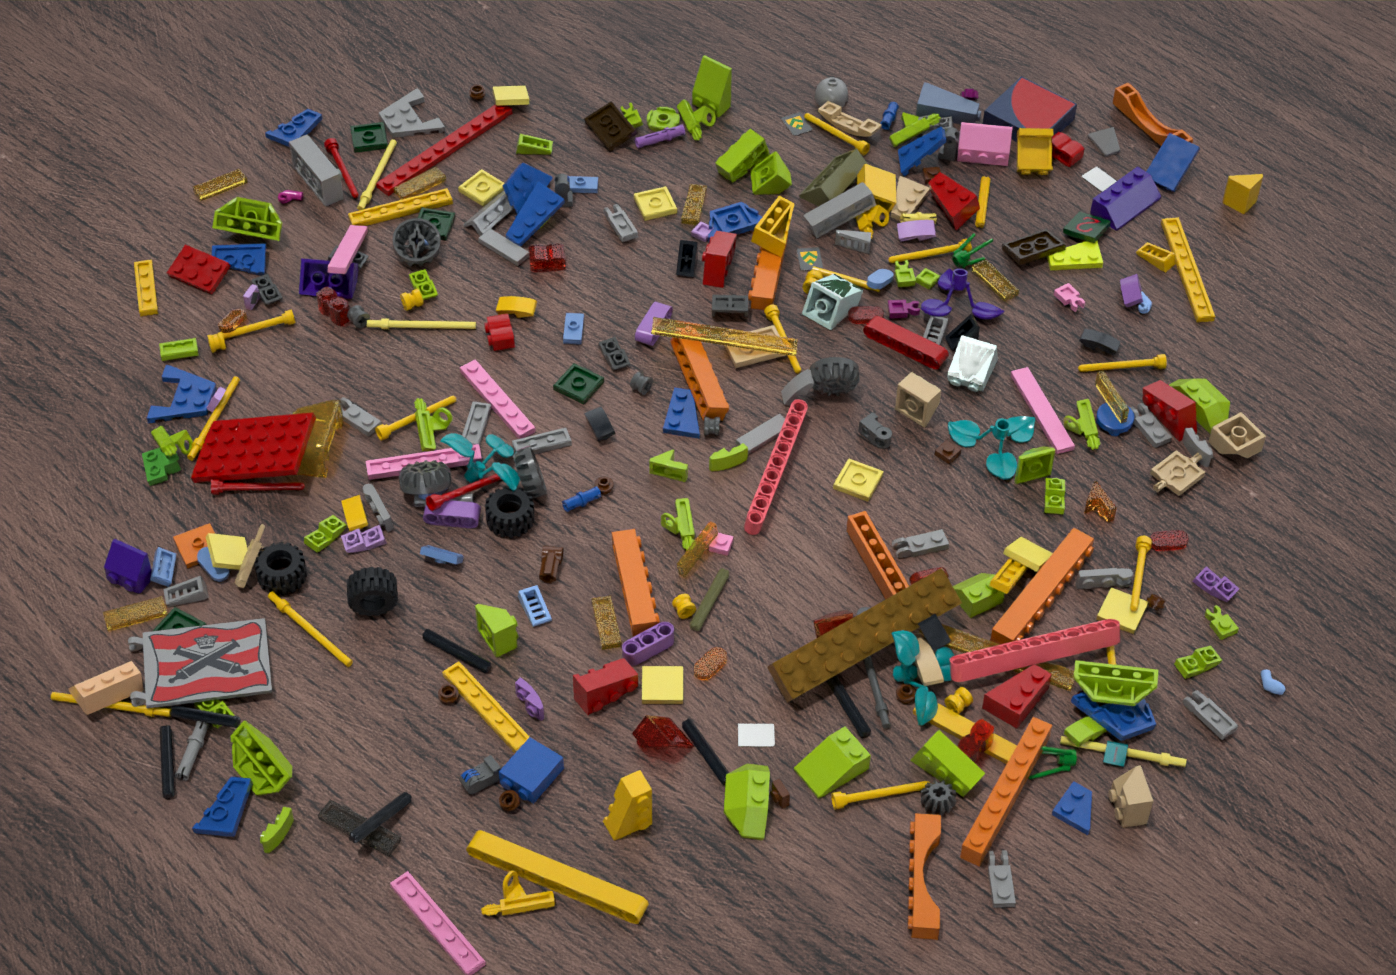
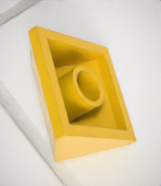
M1263 174L1228 176L1222 201L1223 204L1245 214L1257 202Z

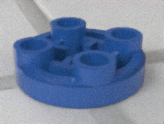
M1116 401L1106 402L1098 408L1096 423L1102 429L1108 431L1110 435L1118 436L1133 426L1134 413L1124 403Z

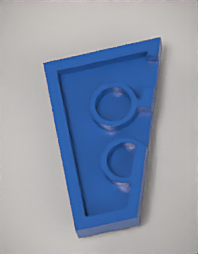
M306 109L292 117V121L287 124L282 123L278 125V129L267 131L265 133L266 138L290 147V141L308 135L322 120V114Z
M942 127L932 130L930 133L898 149L900 169L904 177L909 173L908 170L921 164L920 160L933 154L946 143L945 130Z
M266 244L212 245V256L228 262L231 269L261 276L265 275Z
M674 387L663 426V433L700 439L695 402L690 390Z
M230 777L217 794V800L210 808L205 810L201 821L192 827L193 832L235 837L253 785L250 778Z

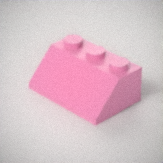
M961 122L957 161L1008 166L1012 127Z

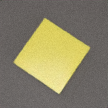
M526 86L493 87V95L497 106L529 104Z
M481 169L460 185L458 190L484 207L504 190V182Z
M666 186L634 194V200L644 221L677 213V207Z
M848 459L833 484V489L868 502L883 477L884 471Z
M208 533L206 541L212 566L240 570L248 550L245 537Z
M1020 537L1007 546L1003 554L1038 572L1053 553Z
M1111 588L1096 620H1118L1121 630L1134 634L1148 606V601L1139 598L1137 611H1132L1130 609L1132 595Z
M642 666V704H683V666Z

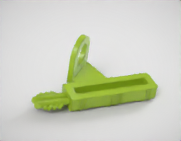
M685 99L677 105V109L688 131L692 134L694 140L699 141V138H702L699 123L713 126L716 121L714 111L707 106H702L693 112L689 102ZM708 113L712 116L710 123L707 121Z
M903 112L901 120L904 121L905 128L890 135L889 140L894 147L930 129V125L934 126L939 123L941 119L939 114L935 115V113H932L927 119L924 117L918 120V116Z
M417 398L414 404L417 409L415 418L421 443L420 446L422 451H434L436 449L434 431L446 430L453 418L451 413L443 407L438 408L433 416H430L429 411H425L427 409L426 403L423 402L422 398ZM440 412L445 413L448 417V420H443L440 416Z
M1089 399L1077 401L1080 418L1076 420L1072 416H1065L1063 419L1064 427L1079 435L1084 433L1087 446L1091 447L1092 450L1098 449L1101 443L1099 438H1097L1098 429L1095 424Z
M159 426L151 431L153 438L166 456L176 454V444L183 454H189L193 440L187 430L169 436L163 426ZM185 440L189 443L188 451L184 447Z
M676 499L677 517L674 518L669 513H663L661 515V526L674 534L680 533L681 540H683V548L687 552L693 551L696 543L693 540L695 538V531L689 499Z

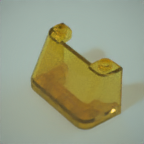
M328 400L299 407L296 411H293L292 414L314 413L316 416L297 475L326 478L328 468L325 467V462L330 458L329 448L335 430L342 428L344 424L340 400Z

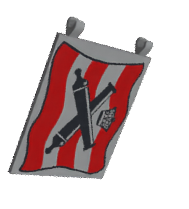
M265 618L203 625L202 627L195 626L144 632L143 639L139 637H130L128 639L130 651L134 652L143 648L145 693L139 691L132 692L130 694L132 706L136 707L146 703V708L272 693Z

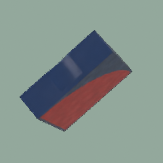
M1021 76L984 110L983 124L1012 127L1011 139L1017 142V131L1019 128L1053 129V135L1058 132H1062L1075 119L1077 104Z

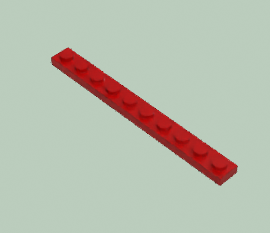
M495 104L376 183L377 188L387 196L391 195L510 116L512 108L507 105L497 106Z

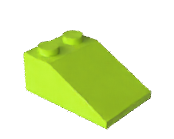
M704 55L692 91V104L699 108L707 106L714 111L717 117L725 113L731 107L732 68Z
M845 726L821 742L794 767V771L816 797L820 799L867 771L870 766L871 755Z

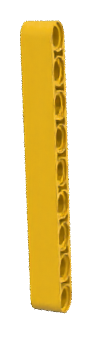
M476 831L466 848L467 853L475 859L507 872L516 871L521 878L632 924L640 922L649 905L648 901L638 894L485 831Z

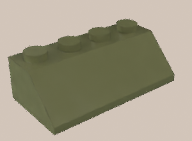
M857 148L834 157L799 194V197L817 206L828 202L846 192V188L855 183L854 179L857 178V174L867 162Z

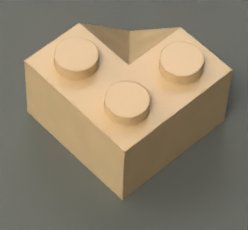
M911 372L898 384L895 410L925 428L940 403L941 390Z
M1240 412L1213 426L1208 442L1220 454H1238L1248 459L1262 451L1266 436Z
M1140 765L1113 780L1111 790L1108 792L1110 801L1114 802L1115 817L1117 820H1120L1122 828L1144 825L1148 822L1153 798Z

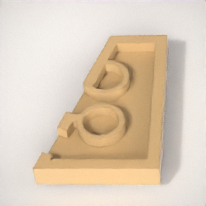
M900 176L896 190L897 203L891 211V218L903 221V219L900 220L902 213L914 214L929 195L930 188Z

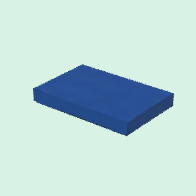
M1169 133L1146 172L1152 176L1155 184L1175 192L1199 152L1200 147Z

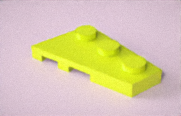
M1085 241L1047 256L1050 271L1103 267V260L1097 241L1095 243Z

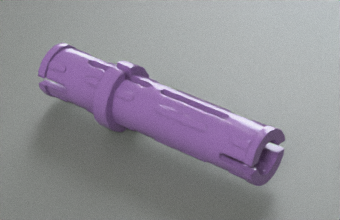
M681 124L672 128L666 127L659 132L636 137V147L641 148L660 141H670L672 138L685 135V128Z

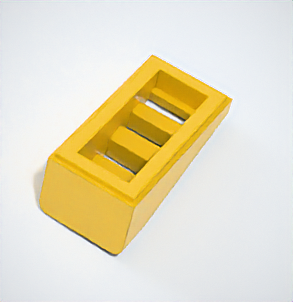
M1148 242L1136 251L1137 255L1163 272H1167L1176 264L1175 253Z

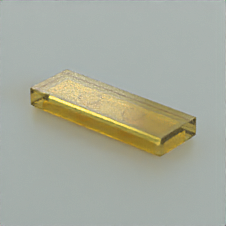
M434 167L396 186L394 193L401 200L414 197L445 181L446 175L437 167Z
M239 168L193 186V191L199 200L202 201L246 184L248 181Z
M690 184L681 223L699 224L707 186Z
M984 259L972 266L971 270L1004 301L1019 295V289L988 260Z
M1097 372L1095 386L1119 422H1127L1128 406L1105 372Z
M710 521L678 561L676 565L679 575L685 578L716 538L718 531L715 523Z
M611 595L591 598L602 650L622 647Z
M163 596L103 612L108 631L168 615Z

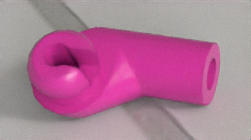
M285 190L278 194V201L285 204L293 199L303 200L304 193Z

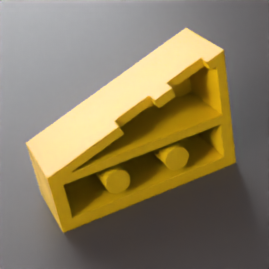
M778 196L755 226L751 242L782 258L794 203Z
M641 770L622 777L614 793V804L609 805L610 813L603 820L614 841L638 830H644L652 825V789Z

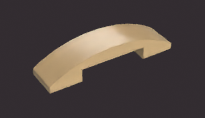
M827 101L818 109V112L832 125L856 136H872L882 127V124L867 119L863 122L842 112L841 106Z
M914 633L920 647L919 654L915 656L916 661L914 663L917 666L921 682L924 686L944 682L940 666L930 644L922 634Z

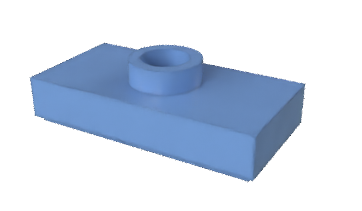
M569 176L570 191L572 193H597L598 177Z
M566 313L563 344L582 343L584 314Z
M430 545L423 546L420 550V554L435 558V562L446 564V562L459 564L463 562L464 558L462 554Z
M160 547L157 548L150 581L167 587L171 585L176 553Z

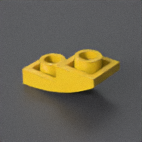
M516 296L499 297L496 312L498 315L515 313L517 318L534 316L537 301L531 298Z
M360 495L341 501L349 531L358 528L361 530L368 526Z

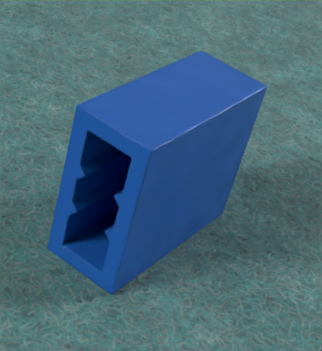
M529 737L499 771L500 784L506 790L517 792L521 799L528 800L534 804L564 769L563 757Z

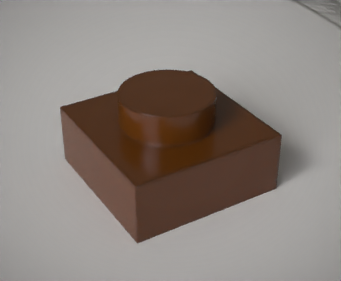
M940 167L923 168L922 174L925 184H928L931 179L941 172Z
M945 440L935 450L934 455L950 464L961 454V448Z
M779 778L772 782L770 795L772 800L783 809L789 806L790 794Z

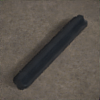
M426 629L422 634L423 640L484 673H488L492 667L490 661L430 629Z
M837 675L826 680L860 736H869L871 733L870 727Z
M175 705L171 707L170 715L173 717L238 728L241 722L240 717Z
M691 719L683 721V730L720 782L725 785L726 774L729 771Z
M162 725L160 727L162 794L167 799L173 798L175 795L172 730L170 725Z
M407 792L400 794L349 833V840L353 843H358L411 802L412 796Z

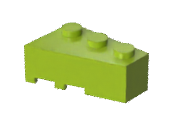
M749 129L735 144L730 146L725 154L718 158L715 164L718 172L733 183L747 174L748 169L753 166L755 167L760 161L767 158L770 153L765 139L752 129Z
M940 730L910 760L939 781L944 780L945 785L951 784L952 790H956L963 797L985 774Z

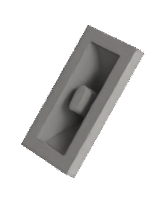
M1114 127L1088 134L1089 139L1105 157L1120 153Z

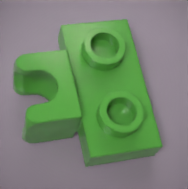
M161 448L142 453L147 482L150 486L168 480L167 473L172 474L181 470L177 462L179 460L177 452L172 456H166Z

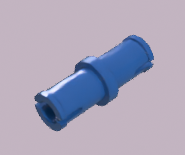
M890 102L887 110L883 113V119L880 124H882L881 128L884 130H888L896 118V112L899 109V105L896 102Z
M597 486L585 492L580 491L576 493V496L563 500L562 506L566 512L579 506L584 507L588 502L601 498V492Z

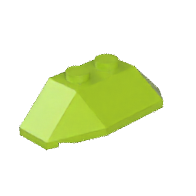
M236 197L215 210L212 228L280 241L282 222L271 203Z
M1178 379L1169 384V386L1196 402V421L1210 434L1213 426L1228 419L1230 401L1207 379Z
M1075 660L1074 679L1093 702L1135 706L1157 688L1158 670Z
M243 721L230 736L233 767L242 778H250L252 780L251 790L255 795L278 793L292 777V765L270 738L247 721Z
M745 764L726 774L723 813L739 831L742 838L764 840L769 800L770 771L768 766Z

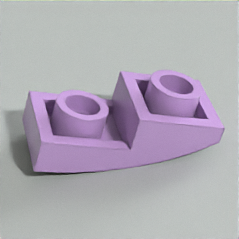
M915 220L897 224L899 240L901 242L915 238L921 241L936 237L933 220Z
M380 525L362 533L358 528L341 536L347 553L365 551L387 543Z

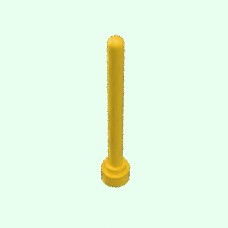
M809 113L804 115L806 120L854 146L855 149L857 148L861 155L864 156L869 152L870 144L866 141H857Z
M962 239L961 242L955 245L891 256L888 261L895 263V261L902 262L950 253L957 250L967 239ZM969 242V243L962 249V251H964V250H966L967 252L971 251V250H972L971 242Z
M769 305L764 309L766 318L773 322L787 349V356L793 370L799 374L801 367L779 320L780 311L777 305Z
M291 309L284 311L285 313L281 314L282 316L225 331L222 334L224 339L281 323L291 325L296 322Z
M1160 354L1153 357V359L1083 364L1078 366V370L1080 372L1147 366L1166 369L1167 360L1165 354Z
M450 396L427 407L425 411H429L431 414L440 407L444 408L456 402V397ZM415 413L390 425L381 424L375 427L377 437L383 441L389 438L391 432L416 421Z
M1139 536L1136 539L1135 547L1138 551L1130 604L1132 611H1137L1146 553L1151 549L1152 540L1148 536Z
M922 781L847 795L846 793H841V791L831 793L832 805L836 810L844 808V806L851 802L919 791L925 788L927 782H930Z

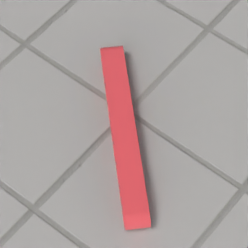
M797 399L791 403L746 517L744 530L748 534L756 535L761 531L807 412L808 406L803 400Z
M1106 619L955 655L950 658L951 679L955 682H964L1120 643V622L1115 619Z

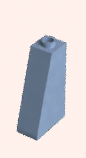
M924 82L917 103L916 116L923 117L932 115V113H935V115L939 114L941 118L952 116L953 123L960 125L961 122L976 124V121H980L981 111H979V103Z

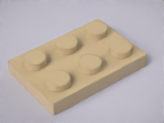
M774 325L723 338V344L735 368L787 355V349Z

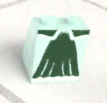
M836 274L812 282L802 314L832 330L858 306L863 289Z
M962 335L947 374L948 381L955 386L963 385L971 391L977 392L979 390L983 392L998 360L997 346Z

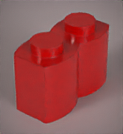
M1062 132L1053 135V158H1057L1063 165L1071 167L1083 158L1085 148L1080 143L1071 140Z
M508 313L486 317L487 322L484 323L485 333H489L487 335L488 345L493 347V351L515 347Z

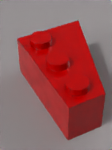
M939 172L928 182L932 197L941 210L944 211L948 220L951 221L955 230H958L980 209L976 194L943 173Z
M716 231L714 236H711L710 242L706 246V251L702 255V262H705L703 285L724 287L725 276L728 275L726 268L728 265H731L734 256L737 234Z
M1162 380L1143 387V403L1179 442L1183 439L1185 428H1193L1195 434H1197L1195 401Z
M625 658L603 665V669L597 671L594 668L590 669L588 674L583 676L579 674L573 675L574 700L587 715L598 712L603 706L610 702H615L620 696L627 692H632L638 687V673Z
M1034 664L984 694L982 709L1017 729L1049 689L1052 674Z

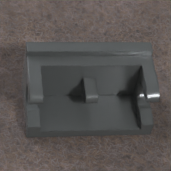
M712 295V316H715V312L744 313V317H748V296Z

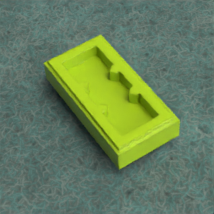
M196 338L159 344L162 361L199 355Z

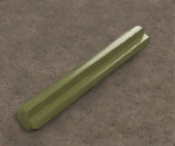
M721 568L718 571L690 622V629L695 631L701 629L729 577L727 569Z

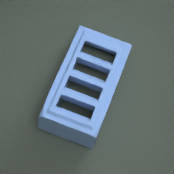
M537 585L518 592V599L533 627L552 621ZM535 597V599L527 601L528 598ZM538 603V605L532 607L529 606L531 604ZM541 609L539 612L532 613L534 610ZM540 615H544V616H545L544 618H541V619H538V620H535V618H534V617H537V616H540Z

